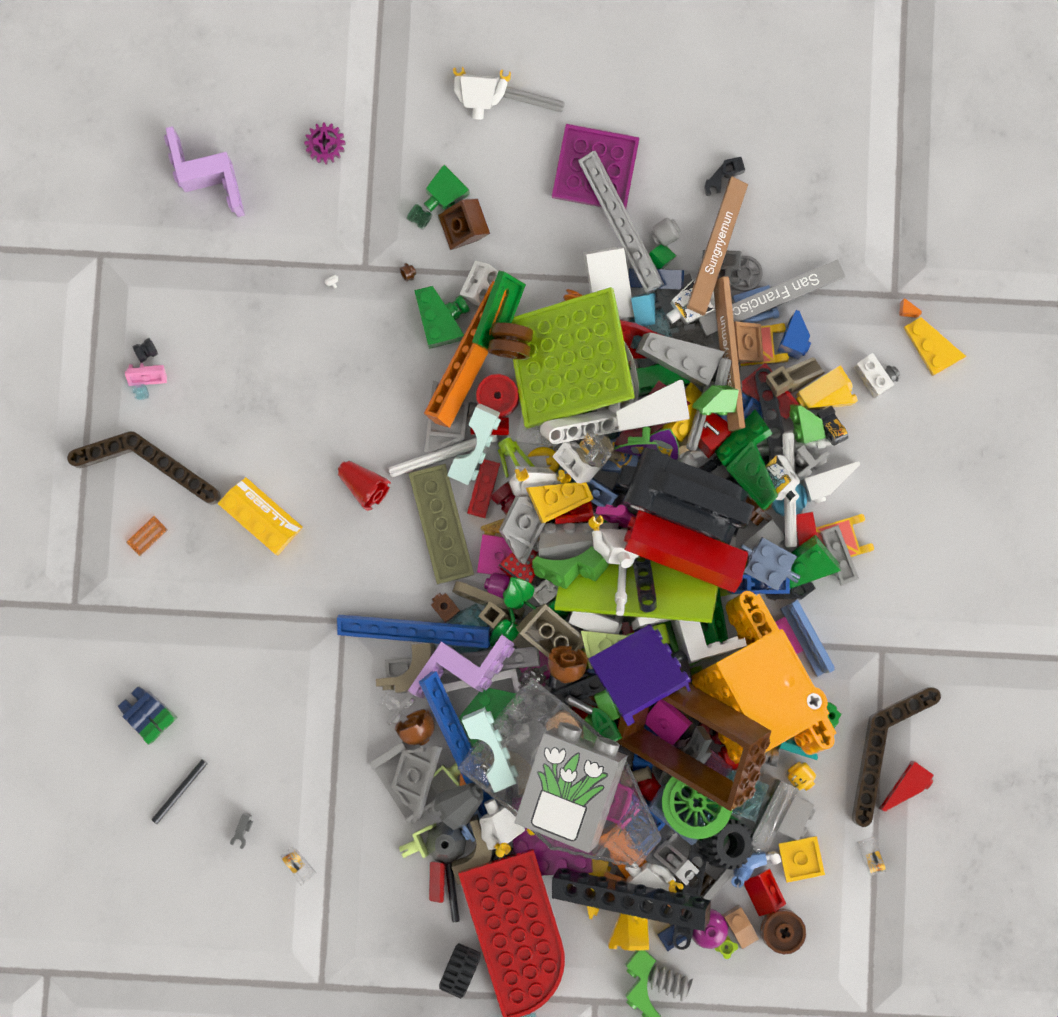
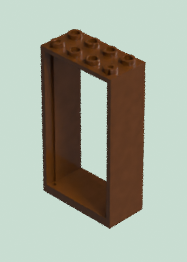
M690 683L688 684L691 691L688 692L684 686L662 699L744 747L733 782L644 729L650 706L632 716L634 723L627 726L621 716L618 730L622 738L616 741L617 743L722 807L732 811L754 796L756 782L761 776L759 771L766 759L765 752L771 743L769 738L772 731Z

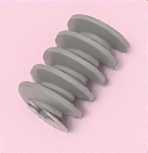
M657 964L654 966L649 979L651 990L657 985L659 993L665 989V995L668 996L672 991L674 999L680 994V1001L687 997L693 981L692 978L688 982L687 976H683L680 980V974L676 973L673 976L672 970L665 974L664 967L658 971Z

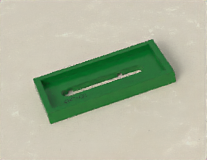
M498 271L472 343L488 351L489 341L495 339L491 334L489 335L505 290L507 291V296L503 300L495 323L512 324L526 286L525 283L504 271Z

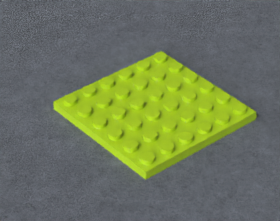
M612 287L513 318L512 324L528 327L534 332L532 342L527 343L531 348L529 359H513L524 426L527 429L542 425L549 420L574 416L635 398L615 293Z

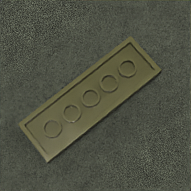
M446 464L408 473L437 585L473 576L474 571L450 479L447 476Z

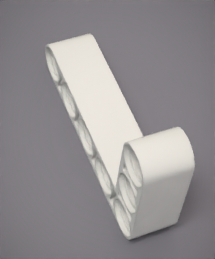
M634 398L609 405L607 410L546 421L542 424L540 433L551 443L559 444L586 438L587 433L590 437L620 432L619 427L616 428L614 423V416H617L616 411L632 404Z

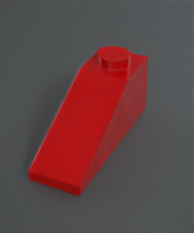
M911 761L878 809L886 812L923 792L924 789H929L934 781L932 780L934 775L917 762Z

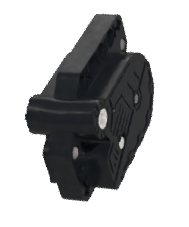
M649 448L642 450L636 467L622 465L613 486V491L625 496L623 504L635 516L638 510H641L730 545L732 537L737 536L739 528L745 529L748 526L755 508L753 505L746 503L749 493L735 483L672 459V457L667 456V454Z

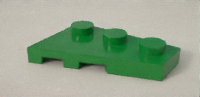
M756 409L744 420L745 428L734 431L715 450L716 455L724 466L731 463L751 441H755L757 445L773 434Z
M751 441L726 469L744 490L749 493L760 508L766 510L778 497V494L755 441Z

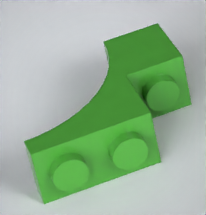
M592 546L582 554L570 559L548 560L536 556L532 561L534 574L564 589H567L579 574L596 582L609 566L603 556Z
M636 950L625 963L628 968L626 971L634 978L639 977L625 994L628 999L626 1002L633 1009L638 1007L643 1012L641 1014L643 1017H661L651 1004L647 991L649 973L656 959L646 950Z

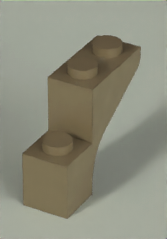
M812 357L789 368L781 366L766 375V382L774 395L778 397L788 390L791 393L797 391L823 375L824 371L815 357Z

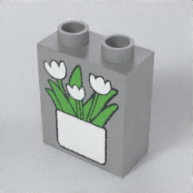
M560 722L558 728L554 727L543 734L514 823L589 853L599 843L628 755L618 752L619 743L611 739L597 737L594 743L580 737L582 729Z

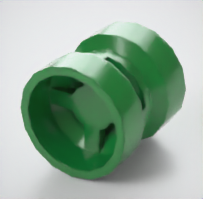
M461 295L456 297L455 301L445 304L455 320L461 314L470 312V308Z

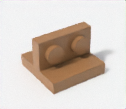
M734 322L738 363L764 362L761 324Z

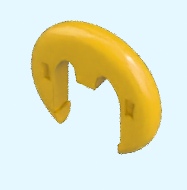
M538 447L527 456H549V458H546V463L551 465L549 469L554 473L557 472L560 466L553 458L556 451L548 447Z

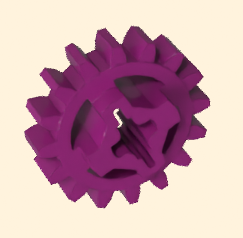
M323 122L322 127L315 124V130L309 129L311 135H305L306 139L309 140L304 142V145L308 147L306 152L307 154L311 153L310 158L312 160L317 158V163H320L321 160H324L325 164L328 163V160L334 163V157L340 159L339 152H345L342 146L346 145V142L341 140L344 138V134L339 133V127L334 129L332 123L329 127L326 126L325 122ZM328 132L332 133L335 137H331ZM325 137H326V140H327L328 143H326V146H325V149H324V147H323L322 144H324ZM319 149L322 154L317 153L315 150Z

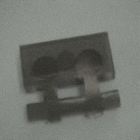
M681 318L673 324L668 322L670 329H678L677 333H672V338L701 346L713 345L712 335L705 336L698 319L686 324H694L695 328L690 330L684 329L686 325Z

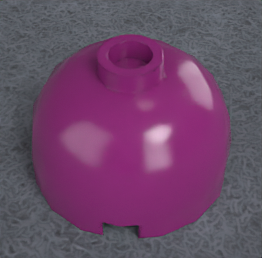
M710 909V922L705 931L693 929L692 940L702 948L713 949L719 947L728 936L727 921L720 912Z

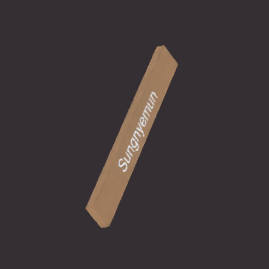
M731 177L728 181L686 307L701 315L706 314L748 187L747 183Z
M721 277L717 279L714 287L720 351H724L722 358L731 360L726 385L739 390L736 411L727 412L728 431H737L745 428L730 282L729 277Z

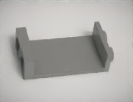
M401 742L369 764L376 771L404 815L405 821L414 823L421 818H414L412 815L413 811L409 806L404 805L400 796L391 788L402 750H408L405 744ZM432 786L430 787L423 812L428 810L430 813L435 809L434 803L437 794Z
M670 829L667 833L669 837L666 841L688 858L691 844L673 829ZM697 840V842L695 843L696 846L699 849H702V847L699 846V841ZM660 841L654 850L656 851L664 842ZM668 852L664 857L667 862V856L672 854L671 852ZM699 857L692 859L693 863L701 867L702 860ZM707 862L705 872L716 881L709 885L702 896L705 899L712 900L734 871L717 868ZM698 879L691 886L692 888L698 885Z

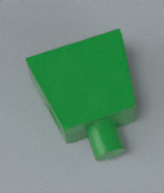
M443 165L427 186L426 192L430 198L423 204L430 212L438 205L445 211L468 197L470 191Z

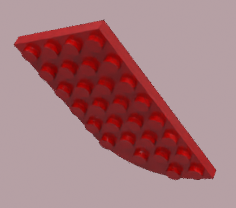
M530 849L458 872L503 1017H522L542 1007L557 990L565 967L562 939L534 849Z

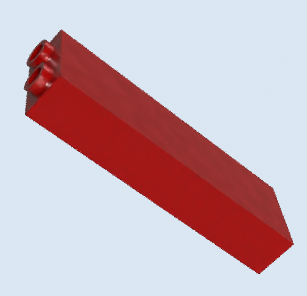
M638 510L636 516H631L628 527L631 529L630 531L627 530L623 540L626 542L624 550L735 593L742 582L749 552L641 510Z

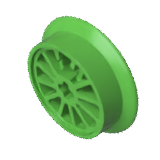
M672 776L666 784L662 796V808L669 825L679 834L692 839H704L720 832L728 823L732 811L727 810L716 802H707L706 798L708 797L703 796L691 787H689L691 790L690 795L687 798L684 797L681 790L684 786H689ZM675 794H677L678 798L682 801H675ZM693 799H699L698 804L700 806H693ZM674 804H686V807L676 812ZM706 804L718 805L717 812L715 813L708 809ZM689 809L684 820L682 821L679 818L678 814ZM702 810L714 816L710 822H708ZM693 812V826L687 824V821ZM698 812L705 823L703 826H698Z

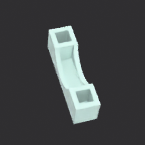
M480 403L476 406L469 422V426L474 430L477 437L476 448L471 453L458 454L454 458L447 476L466 485H469L472 480H476L479 470H476L478 464L483 463L486 457L484 450L486 446L490 447L494 438L491 436L493 429L497 430L501 419H498L500 412Z
M484 707L463 716L462 722L469 738L482 740L493 750L494 762L487 770L486 775L494 793L516 784L519 774L515 765L511 766L508 760L511 757L506 747L503 748L500 742L502 741V736L499 730H495L493 727L494 719L491 712H487Z

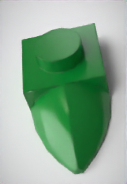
M593 708L592 724L597 736L605 737L615 742L621 739L622 736L614 721L602 710Z

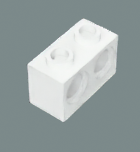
M475 261L459 295L471 304L480 306L492 281H495L498 271L490 264Z
M873 353L853 367L874 398L894 385Z
M576 441L564 442L553 455V458L577 483L590 482L600 467L581 461L576 451L577 448L581 447Z

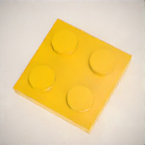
M817 836L778 843L786 883L825 875Z

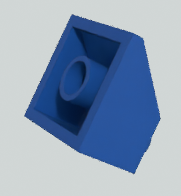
M795 310L792 314L777 350L779 353H788L789 357L797 360L801 356H805L811 345V342H809L810 334L800 311Z

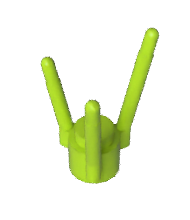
M511 437L503 439L498 443L500 449L497 451L500 455L506 478L509 477L504 454L506 457H511L515 466H520L514 455L517 450L530 467H535L520 449L517 442H513Z

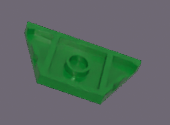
M488 688L483 692L479 691L459 716V719L463 725V716L485 707L486 711H490L493 716L494 723L492 724L494 729L499 730L525 696ZM469 738L475 754L479 756L487 746V743L479 739Z

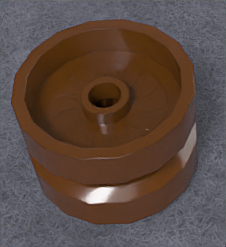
M493 323L490 334L495 339L489 341L488 352L509 359H529L531 348L527 343L532 342L534 332L528 327L517 324Z
M780 908L776 912L764 916L760 925V933L764 943L774 952L783 955L792 954L804 944L806 926L802 919L793 911ZM781 928L786 929L784 934L779 932Z

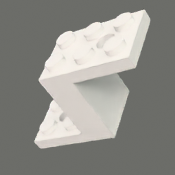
M636 617V620L632 622L633 630H637L649 624L655 625L670 621V619ZM671 620L678 648L687 655L689 664L737 651L747 646L745 638L739 640L738 636L723 641L722 645H720V642H715L707 646L700 622Z

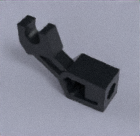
M742 157L723 161V164L712 177L706 180L704 186L706 196L711 195V187L716 188L717 193L721 192V179L723 177L728 179L745 172ZM732 165L734 171L727 172L726 167Z
M812 582L800 585L805 592L801 595L794 592V589L797 587L791 588L790 594L765 595L773 601H776V599L802 600L816 588Z

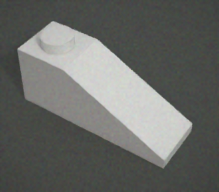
M854 462L803 479L802 483L806 489L809 502L815 501V504L826 501L825 497L829 496L860 465V462Z

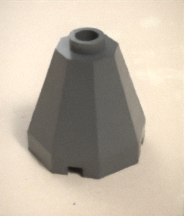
M469 783L442 791L435 796L434 808L437 812L440 810L442 814L440 819L453 830L459 827L463 828L470 822L483 801V790L479 785Z
M440 822L428 831L426 848L435 861L452 863L464 854L466 838L461 833L460 827L453 830L444 822ZM447 841L449 843L448 847L445 848L442 842Z

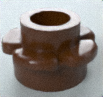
M405 263L403 267H400V273L405 281L414 280L416 271L413 265L409 266Z

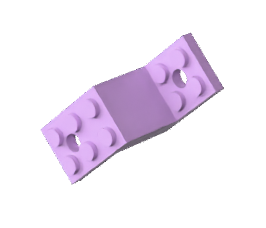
M173 126L166 128L167 135H164V139L171 152L168 155L171 165L173 164L176 170L173 171V176L178 186L182 187L185 192L223 183L224 189L229 194L226 197L229 208H231L232 212L236 213L237 217L245 216L233 164L227 152L185 162L180 137Z
M501 635L479 667L450 646L441 642L408 691L423 699L425 694L419 681L431 671H437L439 678H441L445 668L474 689L483 692L491 686V679L494 674H498L503 668L502 663L505 658H509L512 655L515 644Z

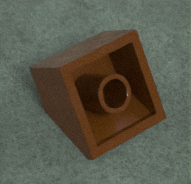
M478 199L461 200L438 215L450 250L477 242L490 234Z

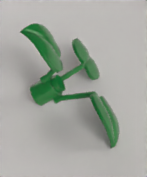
M510 577L509 586L504 591L503 598L509 610L511 621L505 619L494 628L490 637V646H494L501 635L511 642L518 636L519 632L516 629L518 625L515 624L513 608L520 609L525 603L533 610L536 609L534 605L527 601L534 594V587L528 581ZM554 600L548 606L565 620L570 611L555 610L556 600Z

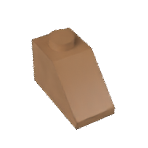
M737 905L722 914L742 949L759 940L741 906Z

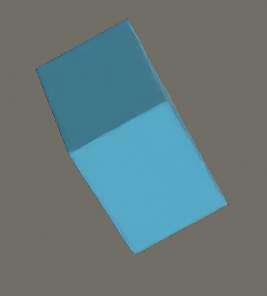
M655 293L632 297L635 323L641 326L655 324Z

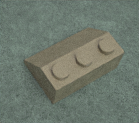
M545 603L528 613L516 627L520 635L548 658L553 648L570 646L572 647L571 650L577 652L578 649L581 650L584 646L582 634Z

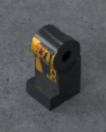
M830 406L818 412L817 417L822 419L826 439L835 446L848 439V432L835 415L836 411L833 406Z

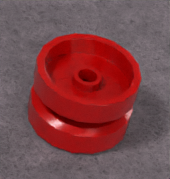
M492 374L484 378L476 392L478 404L480 403L500 412L499 417H506L512 414L520 401L516 384L508 376L502 374ZM501 393V398L496 399V397H494V394Z

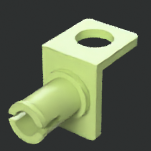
M457 763L450 768L442 765L435 772L434 777L443 769L458 787L460 786L457 777L461 772Z
M436 823L412 834L414 841L399 846L400 852L408 849L401 854L403 858L418 851L423 858L429 855L421 833L434 828L437 825Z

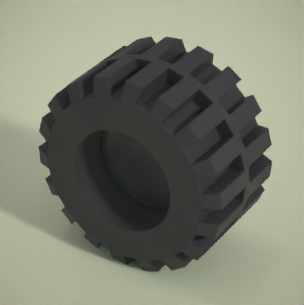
M729 819L720 832L699 842V846L702 847V850H700L701 854L705 855L704 860L717 868L731 870L741 868L742 864L748 862L747 858L751 857L750 851L754 847L751 845L753 837H750V829H746L747 825L739 820ZM728 835L730 845L727 852L725 853L723 843L725 837Z
M458 943L443 973L439 989L460 999L463 998L480 961L481 952Z

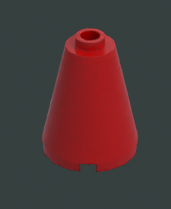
M344 461L338 467V476L366 511L374 509L371 506L375 503L379 505L390 490L388 484H391V482L387 478L352 461Z

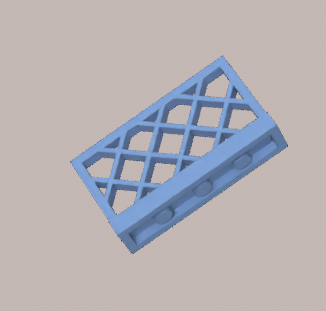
M798 599L780 608L816 676L834 671L835 667Z

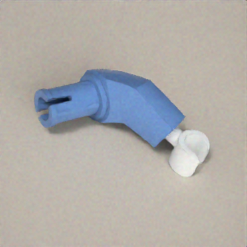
M772 850L768 855L765 852L751 853L752 855L750 858H747L748 862L746 864H742L741 868L733 870L732 885L737 888L738 883H740L739 888H741L744 882L751 877L754 869L767 865V860H770L772 865L780 863L781 858L778 852Z

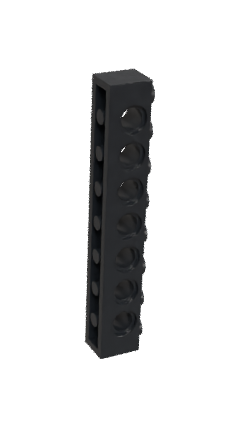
M559 868L552 877V899L705 931L710 922L711 900L700 896L693 897L681 892L674 893L662 888L655 889L646 887L643 884L636 885L627 883L624 880L617 881L608 879L605 876L598 877L589 875L586 872L571 871L567 868Z

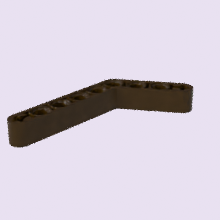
M133 431L74 449L67 456L69 464L80 469L134 452L204 502L214 505L221 498L220 492L215 487ZM133 436H136V444L130 446L129 439ZM118 442V449L112 452L111 445ZM148 447H152V454L150 456H145V449ZM99 448L100 455L93 458L92 453L94 449ZM77 455L83 457L79 459V463L74 461L77 459ZM163 458L168 459L166 467H160V461ZM178 469H183L184 475L181 478H176L175 476ZM193 480H199L200 482L197 489L191 488ZM206 489L210 493L213 492L214 498H209L202 491Z
M933 687L924 688L869 717L852 812V820L856 825L867 827L873 820L888 728L937 704L941 699V693L938 689ZM929 693H934L932 699H926L924 701L921 699L929 696ZM912 699L917 702L915 710L909 707V702ZM894 708L900 710V716L896 719L892 716ZM878 716L883 719L881 727H877L874 723L875 718ZM875 735L880 739V743L877 746H873L871 743V739ZM872 754L876 756V763L874 765L868 763V757ZM867 774L873 776V782L869 785L864 781ZM868 793L870 800L868 803L863 804L861 797L863 794ZM862 806L868 808V810L863 811V809H859V807ZM863 814L864 816H866V820H862L861 823V820L858 819V816H861Z

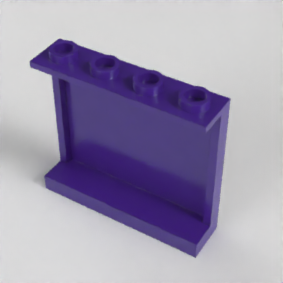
M650 624L588 659L592 669L627 726L634 723L632 717L634 714L685 686L688 692L691 691L688 684L691 682L689 676L685 671L681 672L679 669L681 665L678 659L671 657L672 651L667 643H662L661 640L663 638L659 630H654Z

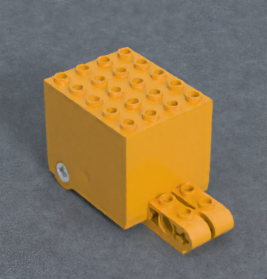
M744 591L729 600L725 607L728 620L735 627L739 640L745 638L747 646L692 675L693 686L772 731L769 738L771 743L766 752L795 736L796 744L808 755L830 749L835 742L833 735L837 733L827 717L829 712L827 710L826 695L822 690L813 685L785 632L777 627L760 594L756 596L751 591ZM718 732L720 741L725 744L728 750L729 758L735 764L739 763L744 747Z

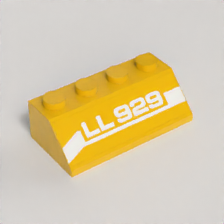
M246 477L232 487L218 502L219 506L277 556L303 528Z

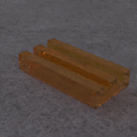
M153 516L126 543L141 556L168 529ZM154 522L157 523L136 544H133ZM160 527L161 530L139 550L138 547Z

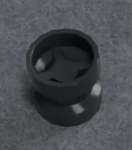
M150 338L144 340L142 344L132 346L140 363L145 362L150 356L155 357L158 355L157 349Z

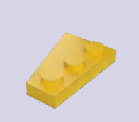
M922 317L903 327L932 376L967 357Z
M586 482L526 488L541 523H545L593 500Z

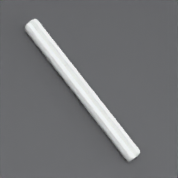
M783 433V456L786 457L795 472L794 434ZM785 497V546L796 547V501L790 503Z
M491 435L494 437L492 443L497 442V435ZM477 437L388 468L390 476L396 477L474 450L477 444Z

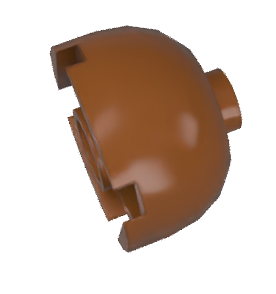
M570 646L553 648L548 658V668L551 675L563 683L579 680L584 675L588 662V657L582 650L578 649L576 652L571 650L572 647Z
M425 709L417 710L407 715L408 720L404 723L399 721L395 726V731L403 742L408 745L419 744L420 746L430 741L429 738L435 729L433 717L429 710L426 712Z

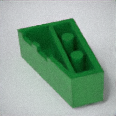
M816 535L791 552L797 556L792 564L791 571L800 575V579L796 578L799 580L797 583L790 580V589L841 571L839 562Z

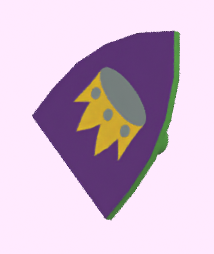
M643 427L642 437H628V444L614 448L615 451L637 456L641 455L644 448L660 451L656 442H650V427Z
M670 428L650 435V442H656L662 453L678 460L679 445Z

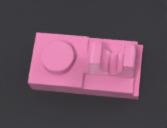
M140 363V368H134L133 364H130L129 369L125 371L129 386L167 383L164 365L144 366L143 363Z

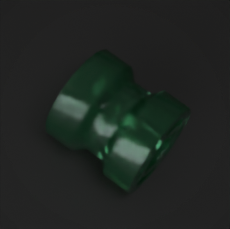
M415 204L406 219L411 223L415 222L417 227L423 230L430 222L433 214L429 211L425 212L419 204Z

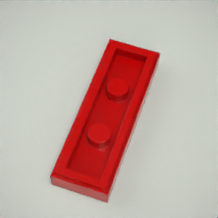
M484 459L483 463L480 464L467 514L486 519L500 463Z

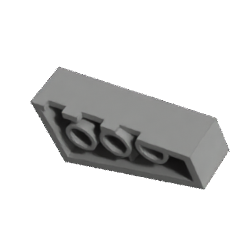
M651 332L643 335L635 351L699 387L709 385L724 354V351Z
M588 523L545 524L540 533L539 557L548 560H565L576 557L591 546L593 547L592 532L594 530ZM603 523L599 528L619 530V523Z

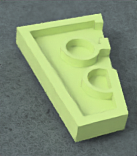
M581 631L588 659L630 636ZM588 660L589 668L592 669L591 664Z

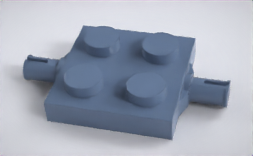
M761 537L759 543L753 549L748 548L744 544L741 545V548L749 552L748 561L744 569L746 574L777 591L786 578L795 583L799 581L796 578L800 579V575L791 571L792 564L797 557L796 555Z

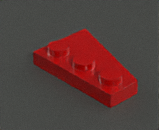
M766 363L742 381V392L759 401L755 384L756 372L761 368H767L773 372ZM760 372L758 379L761 382H766V375L768 374ZM766 390L762 393V398L765 401H770L773 398V394ZM789 391L777 397L780 414L784 419L790 417L791 404L800 405Z

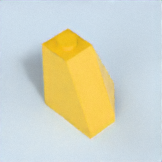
M841 365L796 394V401L807 410L825 409L833 406V408L851 406L858 400L855 394H851L852 383Z
M620 913L609 938L608 948L617 949V946H620L621 949L628 951L649 950L648 919L642 921L640 917H637L639 924H635L632 921L631 915Z

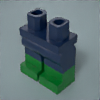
M138 686L131 693L138 701L132 705L125 699L118 705V708L124 714L122 717L150 745L178 717L150 691L147 692Z

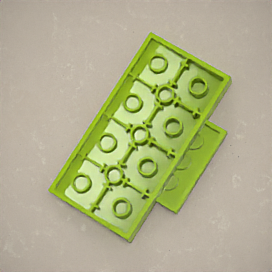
M645 558L637 559L638 562H643L646 560ZM651 561L657 608L653 612H643L639 608L633 564L627 568L625 588L627 602L624 606V615L622 616L712 623L718 586ZM608 563V568L596 582L579 574L567 589L558 586L555 610L617 615L615 594L618 589L619 564ZM648 572L639 573L640 576H646L648 574ZM643 586L640 589L649 590L651 587ZM646 600L643 602V604L650 605L653 603L650 600Z

